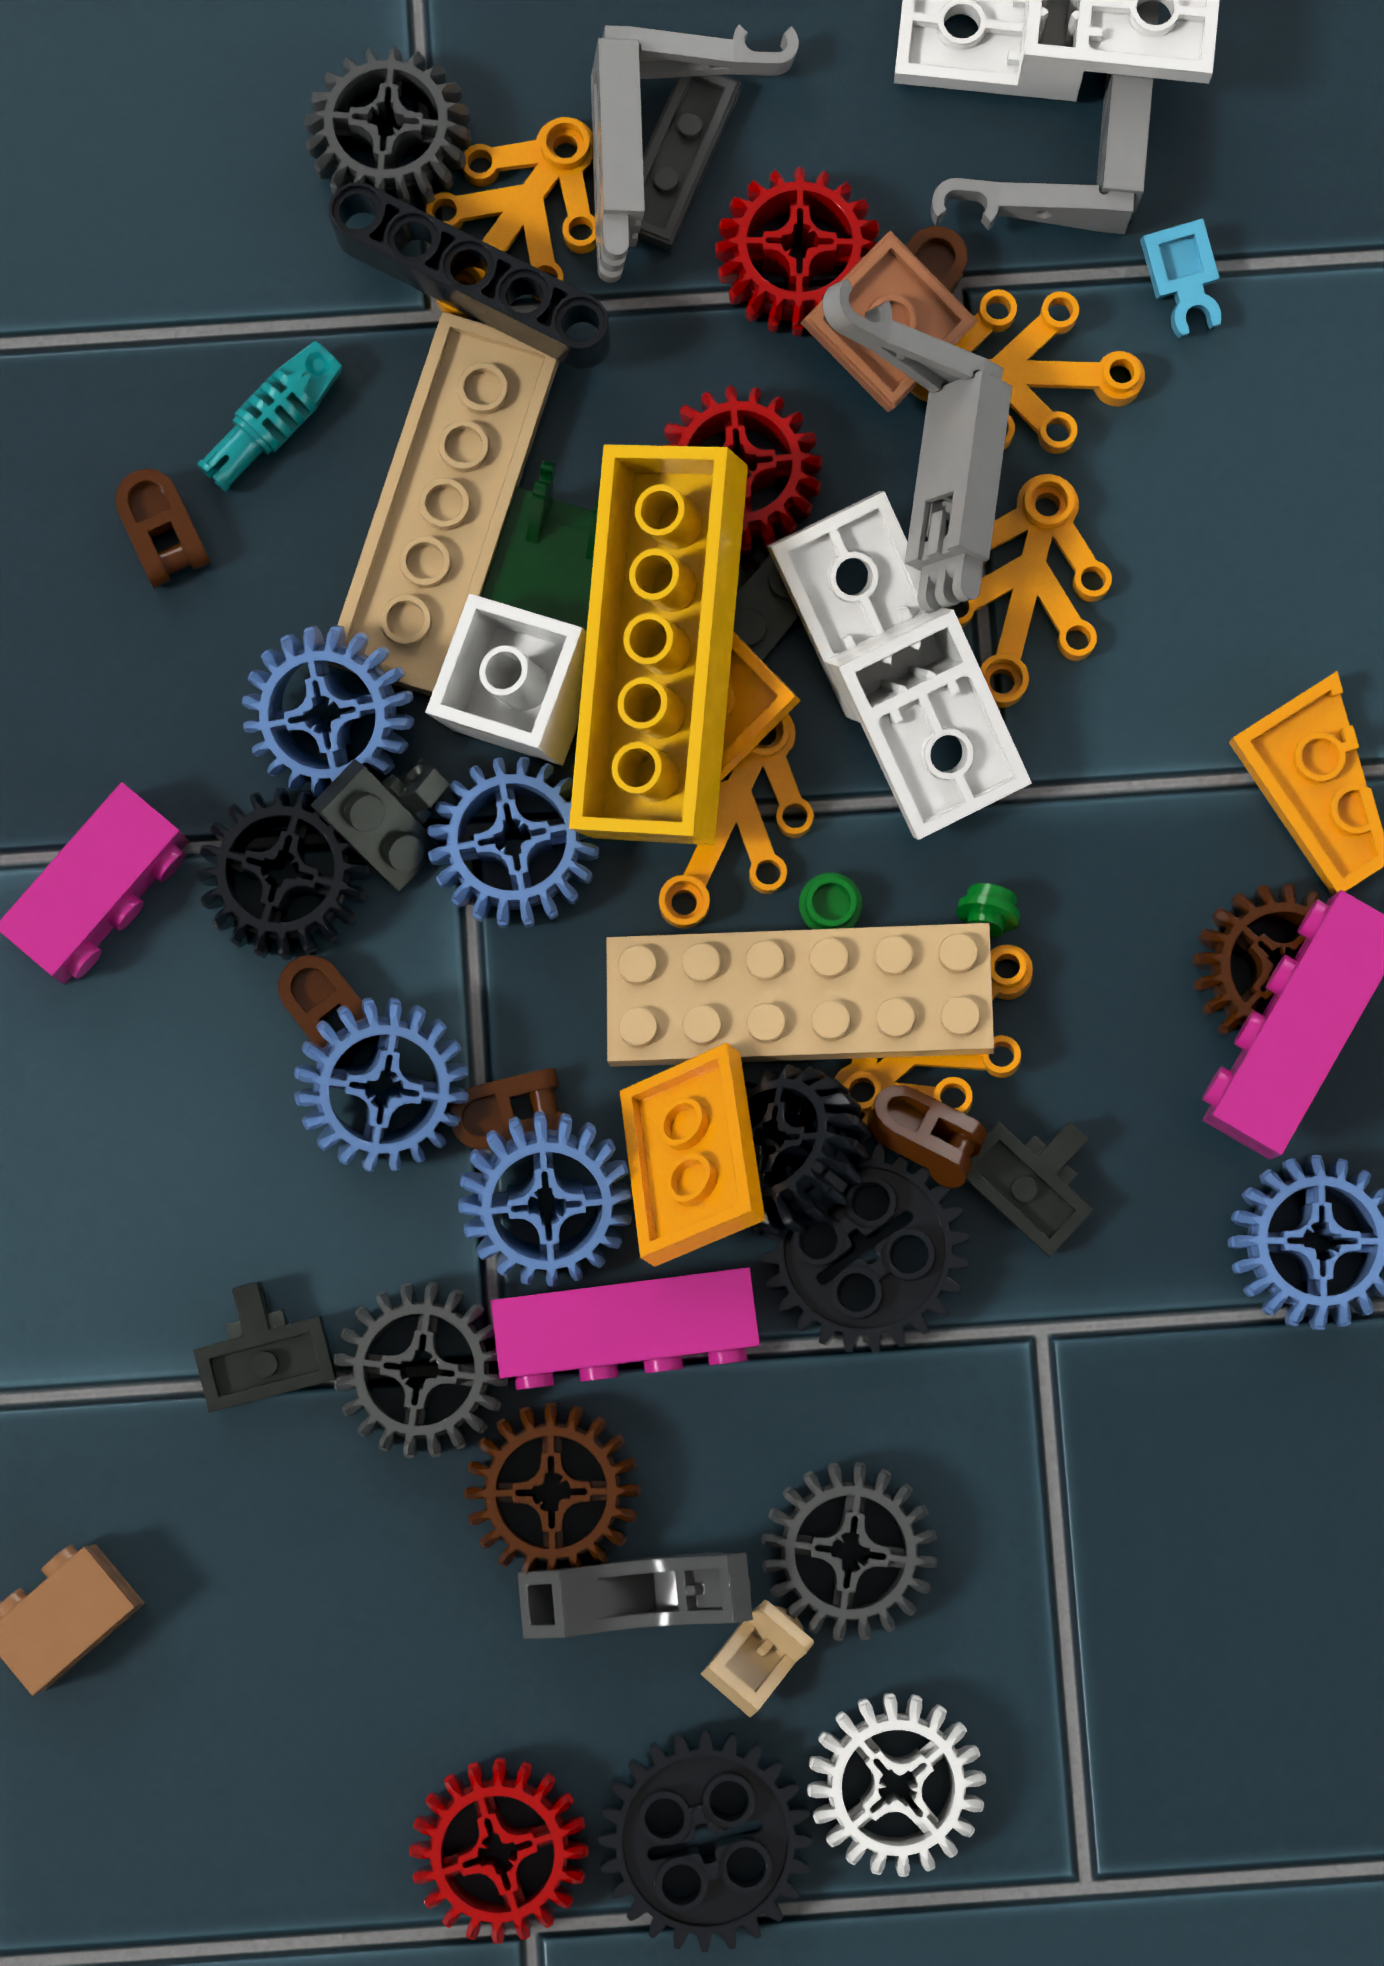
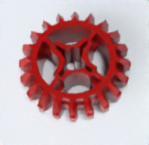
M799 166L795 169L793 182L785 183L783 176L775 169L770 174V189L768 190L760 183L752 180L747 187L749 201L734 197L730 202V213L734 218H723L719 223V234L724 240L715 244V258L725 262L718 268L719 281L722 284H733L729 290V300L732 305L749 301L746 308V318L750 322L757 320L764 312L769 314L768 330L772 334L778 331L782 320L792 321L791 330L793 335L796 337L801 336L804 326L800 322L823 299L826 290L840 282L877 243L873 241L879 235L880 227L877 220H864L869 209L866 198L848 203L852 187L847 181L840 184L834 191L829 189L830 175L826 170L817 176L816 183L806 182L805 170ZM790 214V218L784 227L775 231H764L763 237H753L770 220L778 216ZM810 215L819 217L831 224L842 238H837L836 232H826L817 228L811 221ZM796 231L801 232V246L806 247V257L803 258L800 274L796 271V258L791 257L792 246H795ZM753 265H761L762 271L774 272L783 277L787 283L788 290L769 283L758 273ZM834 266L845 267L842 273L831 283L819 289L808 291V283L814 276L820 273L833 272Z
M730 385L725 389V403L717 404L710 392L706 391L702 394V413H699L692 406L684 404L680 408V418L684 426L668 423L664 428V436L671 444L660 446L698 447L708 437L725 431L723 447H728L732 452L734 447L738 449V457L748 465L740 552L741 555L746 556L751 553V538L759 537L762 546L768 550L767 546L776 542L774 528L778 529L783 535L789 536L797 530V525L791 515L806 519L810 517L813 506L805 497H814L820 494L821 482L811 475L822 470L823 462L821 456L809 453L816 446L817 438L815 433H798L804 421L800 411L781 418L785 403L781 396L775 397L771 400L768 407L760 405L761 390L757 387L751 389L747 402L737 401V390ZM745 430L754 431L765 436L780 449L783 455H776L774 449L764 450L753 446L748 441ZM789 478L785 489L776 500L760 510L751 511V498L756 491L763 487L774 486L776 479Z
M503 1757L495 1759L492 1779H485L483 1767L478 1761L471 1762L468 1765V1777L471 1785L465 1787L461 1779L454 1773L447 1775L444 1779V1784L452 1799L449 1801L439 1793L430 1792L425 1799V1803L429 1809L439 1816L438 1819L428 1816H417L413 1824L414 1829L419 1833L430 1836L431 1840L412 1843L409 1848V1855L411 1857L430 1859L429 1865L423 1866L414 1872L412 1876L414 1883L425 1884L435 1880L438 1885L425 1897L424 1904L429 1909L436 1907L446 1898L452 1904L442 1920L446 1927L451 1928L457 1922L460 1914L463 1913L471 1917L466 1929V1937L475 1940L481 1930L482 1921L492 1923L491 1937L495 1944L503 1943L506 1934V1922L510 1921L514 1922L519 1938L521 1940L528 1939L531 1935V1924L528 1915L532 1913L545 1928L552 1926L555 1917L547 1902L551 1900L558 1906L568 1909L574 1900L571 1893L560 1885L561 1881L571 1884H582L585 1878V1871L567 1863L568 1859H581L587 1857L589 1853L588 1843L568 1841L569 1835L576 1834L585 1828L584 1817L573 1816L563 1820L560 1815L573 1804V1795L570 1792H566L552 1802L546 1796L556 1781V1777L551 1773H547L542 1778L537 1788L527 1784L533 1766L532 1763L527 1761L522 1762L516 1780L506 1778L508 1765ZM494 1796L510 1797L524 1802L533 1808L546 1824L537 1827L535 1824L524 1827L510 1824L505 1820L500 1806H496ZM474 1802L478 1814L476 1820L479 1828V1838L471 1845L463 1847L460 1852L446 1856V1836L452 1819L464 1807ZM492 1827L494 1833L499 1835L503 1844L514 1842L516 1845L520 1843L517 1852L511 1851L508 1860L511 1863L507 1874L504 1865H500L496 1856H479L482 1848L487 1849L491 1840L488 1836ZM553 1843L554 1863L550 1874L537 1890L524 1897L521 1887L522 1878L519 1863L528 1855L538 1852L540 1847ZM476 1873L488 1876L494 1881L499 1895H503L505 1903L489 1902L472 1895L458 1883L454 1876L459 1874L466 1876Z

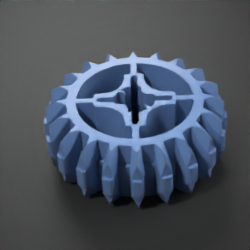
M339 625L330 628L326 644L322 632L317 626H311L304 630V646L294 634L286 635L280 640L285 656L273 649L266 650L261 655L264 665L271 673L263 670H254L248 676L251 684L262 690V694H248L242 698V705L244 707L259 710V717L244 722L243 729L248 733L261 730L265 739L252 747V753L258 757L272 751L276 759L269 765L267 769L268 774L274 777L283 772L287 767L290 768L292 773L288 780V787L294 791L302 788L308 777H311V791L314 797H319L330 785V782H333L354 759L364 765L374 776L372 767L386 775L395 768V764L385 750L398 754L407 750L408 742L403 737L394 733L393 730H406L414 726V717L408 714L397 713L396 707L413 701V693L407 690L394 693L391 683L405 676L403 668L396 667L385 673L380 665L388 658L389 650L382 646L372 652L369 657L365 655L364 652L368 645L369 636L363 632L357 633L351 639L348 647H345L346 634L344 627ZM328 661L338 663L352 670L365 683L370 694H354L347 691L340 684L337 671H330ZM308 662L310 678L305 680L306 697L304 702L291 709L282 710L283 695L287 683L298 668ZM326 697L330 698L328 705L335 702L339 708L355 707L331 721V726L327 725L329 718L321 721L318 715L302 716L325 703ZM375 713V727L368 745L358 757L349 760L346 745L351 743L350 727L353 720ZM304 730L310 733L316 739L320 753L327 754L328 761L316 758L304 751L293 740L288 731Z
M500 757L493 760L495 777L485 780L482 770L475 765L469 769L475 787L468 790L462 783L456 780L449 785L450 792L459 801L458 805L455 806L445 801H438L435 811L441 818L450 823L449 825H430L428 828L429 837L437 842L447 843V845L434 848L429 851L428 856L433 865L451 864V866L439 873L436 880L441 888L461 883L451 898L457 908H461L473 897H476L477 900L472 912L475 920L482 922L487 917L491 907L494 906L498 907L496 917L500 928H508L511 922V910H520L522 922L528 928L534 926L535 923L532 907L542 904L544 912L549 919L552 920L558 917L559 913L552 899L556 894H559L570 904H575L578 901V893L568 881L571 878L580 883L589 884L593 878L592 872L587 867L579 864L578 860L591 861L598 859L599 848L592 843L581 842V839L589 837L569 829L571 801L567 802L566 800L572 795V778L567 777L552 788L550 785L555 774L553 765L544 764L537 777L533 778L530 777L531 765L529 758L520 757L517 762L516 774H507L504 759ZM515 796H526L541 801L558 815L562 823L549 826L547 821L531 822L525 819L518 812ZM496 799L497 818L494 825L487 831L474 834V840L463 842V836L471 818L479 809ZM508 815L512 816L515 830L520 831L521 838H524L527 834L531 837V840L521 843L522 853L519 854L521 870L516 871L513 856L508 855L506 846L500 851L497 849V845L503 844L507 840L506 832L509 831ZM566 843L563 857L557 868L545 880L532 886L530 867L533 860L539 854L552 851L553 845ZM479 859L481 864L498 863L504 866L509 871L513 891L493 888L481 882L469 871L464 862Z
M364 998L361 1006L364 1015L363 1019L355 1021L352 1012L346 1005H343L337 1009L338 1016L345 1025L341 1030L335 1032L331 1025L324 1020L317 1024V1030L328 1041L324 1048L313 1042L305 1041L301 1048L303 1053L310 1059L317 1061L316 1066L300 1065L295 1067V1078L302 1082L312 1083L313 1087L295 1092L294 1099L298 1106L317 1105L316 1108L306 1113L302 1118V1123L306 1130L317 1129L327 1125L316 1140L318 1146L324 1151L333 1147L340 1139L342 1140L337 1155L339 1162L345 1165L349 1164L355 1157L358 1149L363 1150L361 1157L362 1166L365 1171H374L377 1166L379 1153H385L390 1170L397 1171L401 1168L399 1151L408 1149L414 1161L421 1163L425 1160V1153L418 1144L419 1142L428 1137L432 1144L438 1148H442L446 1144L445 1138L436 1129V1126L441 1121L450 1127H456L461 1121L460 1117L449 1112L450 1109L446 1108L447 1103H466L469 1096L464 1089L450 1086V1082L464 1079L469 1075L465 1064H446L447 1061L457 1056L461 1051V1046L455 1039L436 1045L447 1029L440 1019L432 1021L423 1030L420 1029L426 1014V1010L422 1006L414 1005L408 1012L405 1020L400 1019L402 1007L398 998H389L386 1004L385 1016H378L377 1007L372 998ZM379 1035L378 1042L374 1044L372 1055L366 1062L358 1066L343 1065L342 1069L334 1068L341 1055L353 1044L362 1039ZM399 1036L414 1042L426 1052L432 1068L433 1081L419 1080L417 1075H410L399 1069L400 1053L397 1050ZM386 1063L390 1069L388 1074L392 1081H399L402 1086L396 1085L395 1088H385L382 1098L378 1099L377 1105L374 1101L375 1095L370 1086L364 1088L362 1083L377 1081L381 1071L385 1069ZM329 1087L343 1089L345 1094L355 1095L364 1100L363 1115L366 1119L364 1131L349 1126L333 1111L330 1103ZM422 1100L427 1101L421 1113L409 1124L400 1129L384 1133V1129L389 1126L392 1113L399 1106L409 1103L421 1104Z
M539 1111L534 1114L535 1130L525 1132L523 1124L518 1117L509 1119V1129L513 1137L509 1141H506L495 1130L488 1132L486 1139L489 1147L495 1153L494 1155L483 1150H472L470 1162L483 1173L466 1172L461 1174L460 1186L475 1194L460 1198L458 1200V1208L460 1213L476 1216L464 1224L465 1236L467 1238L486 1236L477 1247V1255L484 1260L492 1257L499 1251L502 1252L496 1265L497 1273L505 1276L518 1263L521 1265L520 1279L522 1284L530 1285L534 1280L535 1269L545 1270L547 1285L554 1287L558 1284L557 1269L568 1267L569 1274L574 1281L582 1279L583 1271L580 1260L585 1257L593 1266L601 1268L605 1264V1256L598 1247L599 1243L615 1249L621 1246V1235L609 1225L626 1226L631 1224V1212L617 1204L626 1203L632 1200L633 1196L631 1185L615 1183L629 1173L626 1161L615 1160L605 1163L616 1150L615 1144L611 1139L602 1140L591 1148L590 1145L596 1134V1128L593 1124L587 1122L574 1136L570 1134L572 1130V1117L570 1114L562 1113L558 1119L557 1129L552 1130L547 1129L545 1113ZM552 1152L564 1154L579 1161L591 1172L598 1184L583 1185L582 1179L571 1180L560 1176L554 1168ZM533 1154V1169L526 1180L515 1185H507L506 1192L493 1193L499 1178L509 1166L519 1159ZM544 1171L547 1172L549 1188H552L554 1198L562 1199L561 1202L554 1199L555 1208L550 1209L551 1223L549 1226L545 1225L544 1212L540 1210L538 1200L529 1199L531 1196L538 1199L537 1190L542 1188L541 1174ZM586 1206H597L591 1221L581 1232L559 1243L560 1227L568 1217L579 1213H586ZM508 1213L510 1219H525L532 1223L538 1231L540 1245L515 1237L504 1228L496 1214Z
M1321 1155L1308 1157L1305 1165V1175L1300 1164L1294 1158L1282 1162L1284 1181L1271 1169L1259 1175L1261 1184L1268 1193L1267 1195L1252 1187L1243 1191V1199L1255 1209V1212L1237 1210L1231 1216V1221L1236 1225L1248 1228L1247 1235L1229 1237L1228 1247L1233 1249L1247 1248L1249 1258L1233 1263L1232 1270L1235 1274L1253 1270L1257 1277L1244 1287V1293L1247 1297H1252L1267 1289L1270 1294L1262 1306V1311L1266 1315L1275 1314L1285 1302L1287 1304L1285 1324L1291 1327L1298 1326L1304 1317L1305 1311L1308 1310V1321L1311 1329L1324 1330L1328 1321V1309L1338 1327L1351 1324L1352 1317L1349 1303L1355 1311L1365 1316L1370 1315L1374 1311L1373 1302L1366 1293L1367 1290L1373 1295L1384 1298V1280L1379 1277L1380 1272L1384 1273V1214L1381 1215L1377 1207L1384 1202V1188L1367 1195L1364 1189L1370 1182L1371 1174L1366 1170L1359 1171L1347 1182L1348 1161L1339 1158L1335 1160L1330 1166L1327 1175L1325 1174V1165ZM1305 1190V1205L1300 1207L1299 1222L1291 1231L1268 1232L1270 1221L1278 1206L1294 1192ZM1326 1193L1337 1197L1353 1211L1363 1233L1346 1230L1338 1225L1333 1217L1332 1203L1326 1202ZM1313 1224V1226H1316V1232L1319 1237L1328 1238L1329 1241H1343L1345 1244L1332 1246L1328 1250L1318 1252L1322 1260H1319L1314 1248L1305 1247L1304 1244H1289L1287 1241L1300 1239L1305 1235L1314 1233L1311 1227ZM1269 1252L1288 1255L1297 1262L1301 1271V1281L1307 1282V1293L1294 1288L1281 1277L1272 1263ZM1364 1253L1361 1266L1351 1282L1340 1291L1328 1296V1280L1333 1279V1270L1337 1259L1343 1254Z

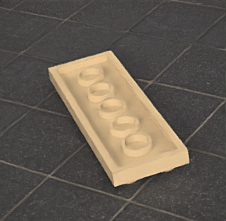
M443 311L338 625L343 626L345 630V647H348L351 639L357 633L363 632L369 636L368 645L364 652L365 655L369 657L372 652L382 646L389 650L390 654L380 665L381 669L386 673L393 668L402 667L405 672L404 677L391 683V685L430 697L469 593L480 597L482 595L516 488L519 487L560 362L489 325ZM328 661L329 666L354 673L343 665Z
M989 923L606 937L607 1062L610 1067L678 1065L724 1043H728L740 1052L742 1062L994 1054Z

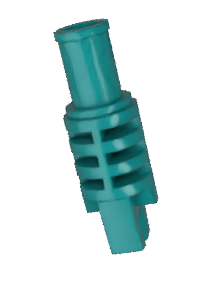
M317 341L312 342L276 369L234 413L235 417L232 419V422L235 426L203 460H199L197 466L207 477L213 478L215 480L214 483L220 489L226 492L230 485L262 452L266 455H269L270 452L275 453L308 419L341 374L342 365L324 346Z

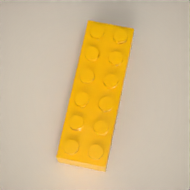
M605 444L603 446L569 820L570 830L595 839L715 846L748 465L728 447Z

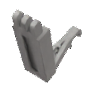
M1151 0L1140 4L1137 7V13L1140 18L1148 24L1158 25L1159 2ZM1106 73L1096 185L1013 183L950 178L943 181L933 194L930 212L935 226L945 219L947 209L944 204L948 200L959 199L977 201L983 205L985 211L983 212L981 223L988 231L994 225L997 215L1097 232L1125 234L1130 220L1134 219L1144 192L1153 78Z
M740 24L735 29L733 39L632 26L605 25L603 37L598 38L591 73L597 271L601 280L607 283H614L621 278L628 248L636 247L641 220H643L645 212L640 79L712 75H782L792 67L798 50V36L792 26L783 34L780 44L783 51L756 52L746 46L745 40L748 32Z
M847 278L830 286L824 294L823 311L829 325L838 333L872 350L929 391L905 564L921 571L917 596L918 605L925 613H931L943 607L948 608L960 602L973 600L978 597L980 592L983 563L990 558L1012 386L1002 381L1003 367L977 354L892 320V309L889 301L866 311V318L855 313L849 303V295L853 289Z

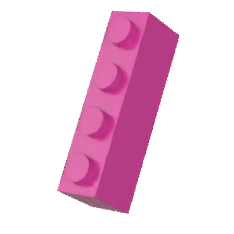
M1340 890L1328 899L1326 904L1318 899L1313 903L1297 931L1306 939L1296 957L1293 959L1285 954L1268 980L1266 989L1272 991L1274 995L1264 1013L1261 1015L1253 1010L1235 1038L1234 1044L1242 1048V1051L1232 1069L1229 1071L1221 1066L1202 1097L1203 1101L1210 1104L1202 1121L1269 1160L1283 1154L1384 976V914L1343 890Z
M750 1267L490 1300L500 1379L515 1378L516 1390L554 1386L553 1373L579 1370L580 1382L619 1377V1364L635 1362L644 1363L645 1374L683 1369L682 1356L708 1353L709 1366L748 1361L746 1348L760 1346Z

